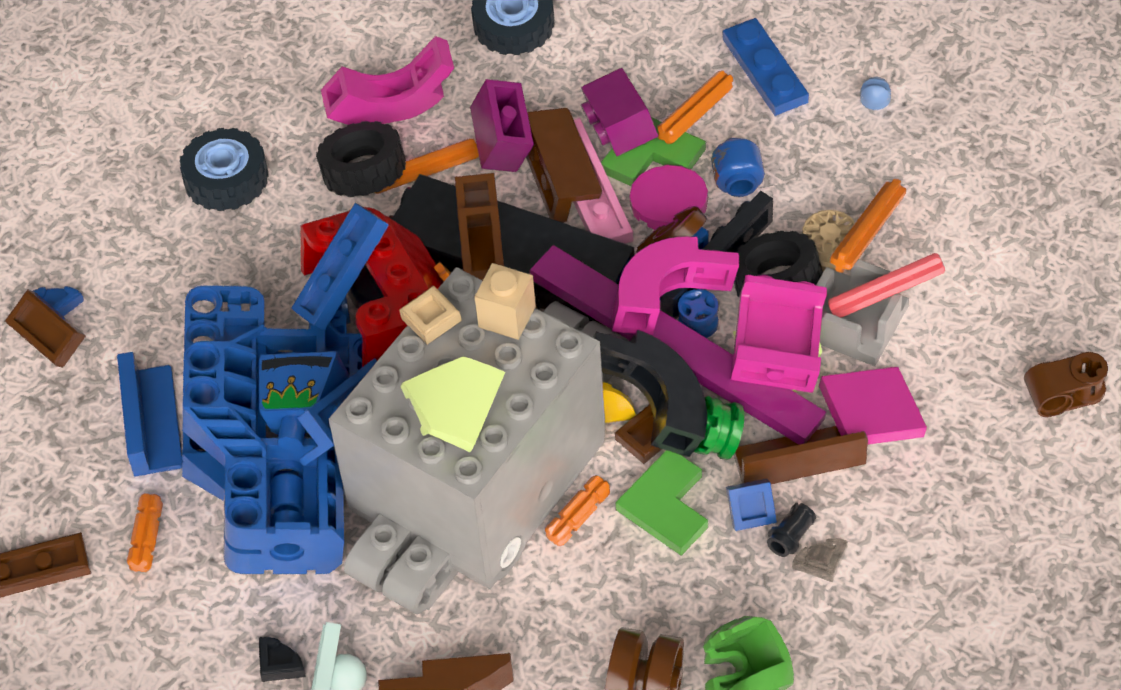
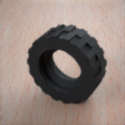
M362 121L361 123H352L344 128H339L324 138L323 143H320L318 146V152H316L324 184L329 191H334L339 196H367L374 192H380L387 186L393 185L397 179H400L403 175V170L406 169V158L397 130L392 129V126L389 124H382V122ZM374 155L364 161L348 163L361 156Z
M776 231L775 233H765L760 237L752 238L748 243L741 245L737 249L739 268L734 286L737 296L740 298L746 275H767L778 280L791 282L805 281L817 285L823 271L815 242L812 239L810 240L807 235L799 234L796 231ZM791 266L778 273L762 274L775 267Z

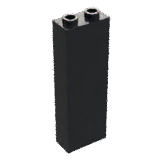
M419 174L412 187L405 189L399 208L394 216L390 215L389 218L416 234L436 265L441 262L451 273L456 267L463 270L456 186ZM497 200L504 267L529 274L530 269L554 245L619 285L625 266L635 255L634 247ZM533 281L536 307L545 310L551 303L557 301L588 317L589 321L594 320L600 323Z

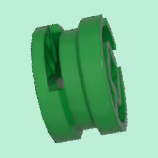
M707 396L705 397L707 408L705 438L694 452L702 455H707L710 452L717 453L720 459L729 460L735 454L743 433V406L737 402L723 404L719 398Z

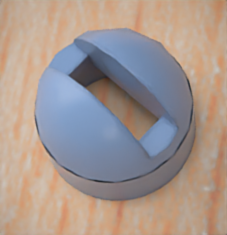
M878 76L864 81L860 90V101L863 106L871 110H880L888 106L891 100L889 83Z

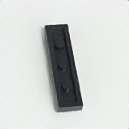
M760 191L750 202L745 201L742 203L735 217L726 226L718 227L713 233L710 242L702 250L736 253L741 245H745L752 238H757L773 222V198ZM678 288L663 294L660 297L661 311L676 320L679 317V299L684 293L697 288Z

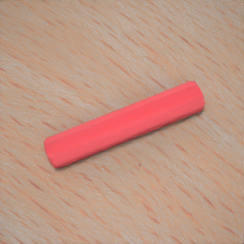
M933 253L829 299V309L833 315L840 318L943 274L945 266L940 255Z

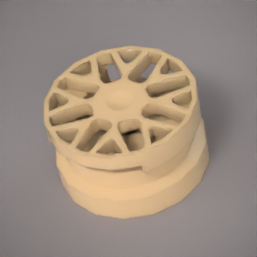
M837 210L819 211L812 214L805 221L802 228V234L807 235L810 240L812 239L815 242L823 272L826 267L835 270L836 266L830 263V257L850 231V228L855 224L854 220L844 212Z

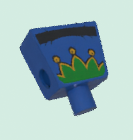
M337 351L260 355L259 410L271 432L279 434L277 443L281 448L296 451L303 447L305 433L308 432L297 418L349 378V373Z

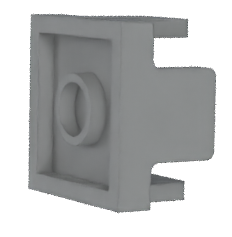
M859 259L851 269V276L826 267L816 285L827 288V296L822 311L821 346L876 366L908 308L909 298L895 294L842 318L831 313L828 300L888 274L890 271Z

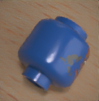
M730 138L719 144L712 153L711 163L717 188L724 193L734 197L748 196L763 182L765 172L759 147L754 142L747 139Z

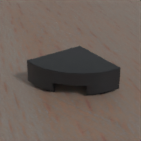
M259 637L260 676L262 682L306 677L302 660L297 652L282 644L276 638Z

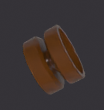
M621 627L613 644L605 690H681L684 658L683 638L660 634L653 642L647 660L648 641L644 631Z

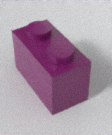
M622 67L581 87L586 102L582 103L581 107L589 124H594L593 128L602 146L609 143L616 156L659 137L648 108Z
M485 79L470 106L481 169L517 172L534 145L522 84Z

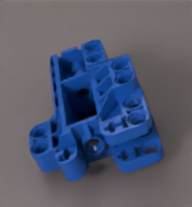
M204 285L191 289L185 299L182 477L224 501L223 558L225 565L231 571L239 574H264V570H273V574H307V570H315L316 574H330L342 564L344 550L343 483L335 446H332L304 467L299 459L317 446L313 438H304L303 447L296 451L281 448L277 443L278 438H266V422L259 410L260 355L337 351L350 377L362 368L363 337L361 334L347 333L346 315L341 311V305L325 331L310 323L308 329H272L264 327V298L257 289L247 286ZM205 300L213 303L215 308L210 312L201 313L192 306L198 301ZM223 302L228 303V312L222 311ZM241 304H249L250 311H242ZM201 336L209 337L213 340L193 343L195 338ZM279 350H291L292 352H280ZM281 469H292L287 471H279Z

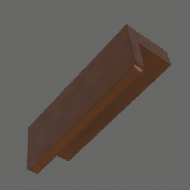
M568 108L527 112L534 145L526 159L549 218L562 223L567 222L572 202L599 199L602 189L570 110Z
M837 426L816 430L805 444L798 445L787 437H781L739 446L733 456L742 483L767 478L771 484L864 465L867 459L868 438L865 431L841 436Z

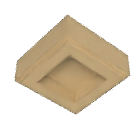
M435 286L399 310L402 320L427 345L462 321L460 312Z

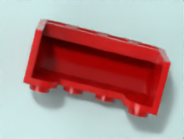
M370 207L364 208L388 223L389 226L365 264L385 297L363 304L356 312V326L363 337L362 367L374 358L378 361L407 327V324L401 318L399 310L431 287L435 286L438 289L444 283L434 269L436 264L420 238L380 211ZM350 210L300 225L301 272L304 276L313 273Z

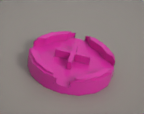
M664 165L649 169L639 175L634 181L629 195L633 216L638 221L640 218L647 223V227L654 230L659 226H666L674 221V215L691 206H698L704 214L708 204V190L705 181L695 171L683 166Z

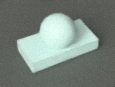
M326 622L325 625L323 624L311 690H362L365 686L367 671L362 661L351 654H339L336 656L341 624Z

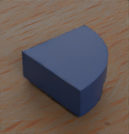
M65 286L64 289L53 288L46 290V287H40L33 290L62 316L68 314L84 301L81 292Z

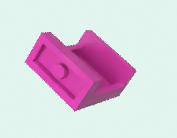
M746 275L739 299L730 380L813 393L821 366V357H818L822 311L827 296V288L805 281L791 282L774 279L767 275Z

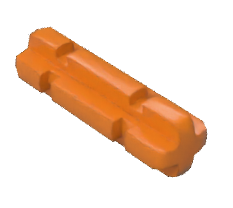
M595 475L583 486L585 491L579 490L558 513L561 517H555L546 526L545 532L549 541L557 546H562L572 537L570 532L572 530L577 531L597 509L595 504H601L610 494V485L606 480Z
M144 493L139 497L137 506L139 513L135 516L130 542L133 547L129 549L127 557L129 569L134 572H147L152 566L153 555H151V552L155 550L160 523L157 518L161 516L163 507L161 497L157 494L150 495Z

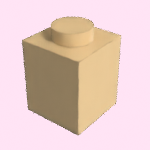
M492 263L474 296L478 327L519 340L536 307L533 275Z

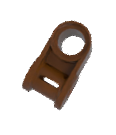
M1083 352L1061 360L1043 362L1030 368L1024 375V382L1038 414L1042 417H1052L1066 411L1099 403L1106 393L1104 380L1108 374V363L1098 353ZM1085 363V372H1082V365ZM1094 386V393L1091 395V387Z

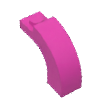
M434 36L408 65L388 74L369 75L341 66L321 89L327 118L347 125L361 123L362 121H378L386 124L411 119L432 108L444 97L441 82L455 69L448 41Z
M688 236L664 239L643 248L631 258L622 272L612 309V332L635 334L637 330L653 335L660 312V297L671 290L697 288L731 292L739 268L738 253L698 249V238Z

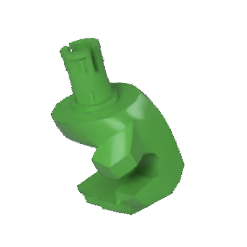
M743 616L724 624L706 637L703 645L705 652L704 664L729 662L735 667L736 671L733 674L718 676L709 680L705 684V690H786L794 684V671L790 654L771 620L762 617Z

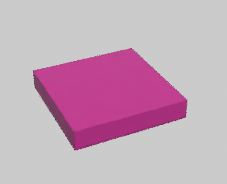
M899 367L821 376L819 388L841 436L865 431L868 445L924 437L927 426Z

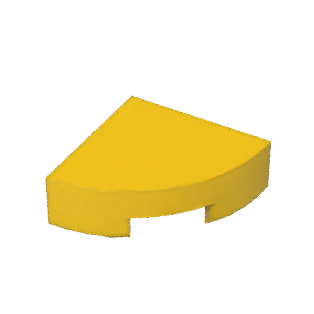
M602 382L605 423L631 420L636 415L631 398L621 391L612 388L611 384Z

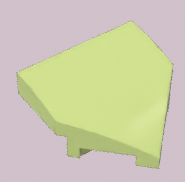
M463 356L403 382L401 389L405 398H409L422 425L420 431L423 436L431 434L471 452L505 372Z

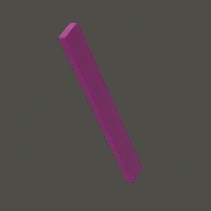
M553 245L530 269L529 274L533 275V281L612 329V309L618 284ZM660 310L652 336L675 350L689 365L702 386L730 403H740L746 413L798 445L805 444L823 423L827 412L790 389L730 380L733 354ZM616 332L629 341L634 335L633 333Z

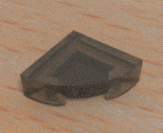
M830 538L826 539V542L815 544L809 548L804 547L794 557L792 569L833 582L847 551L848 541Z

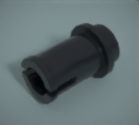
M795 503L779 526L772 527L769 530L767 540L769 549L781 557H787L789 554L797 552L799 540L816 521V515L813 510L803 503L799 505Z

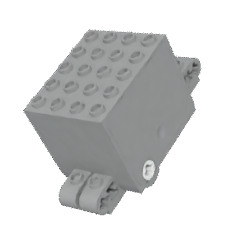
M457 267L438 290L460 312L462 321L428 345L407 325L329 418L347 504L352 512L372 523L349 552L345 561L344 572L376 592H382L385 597L415 614H420L425 609L429 610L458 572L491 589L497 580L504 578L519 560L527 541L604 443L605 414L602 382L607 383L612 375L602 373L600 341L592 337L597 331L604 334H613L627 341L625 337L612 332V329L594 320L589 321L588 317L557 301L551 303L543 312L536 308L534 309L519 340L479 328L474 296L482 280ZM463 356L505 372L471 452L431 434L422 435L420 431L422 425L410 399L405 398L401 389L403 382Z

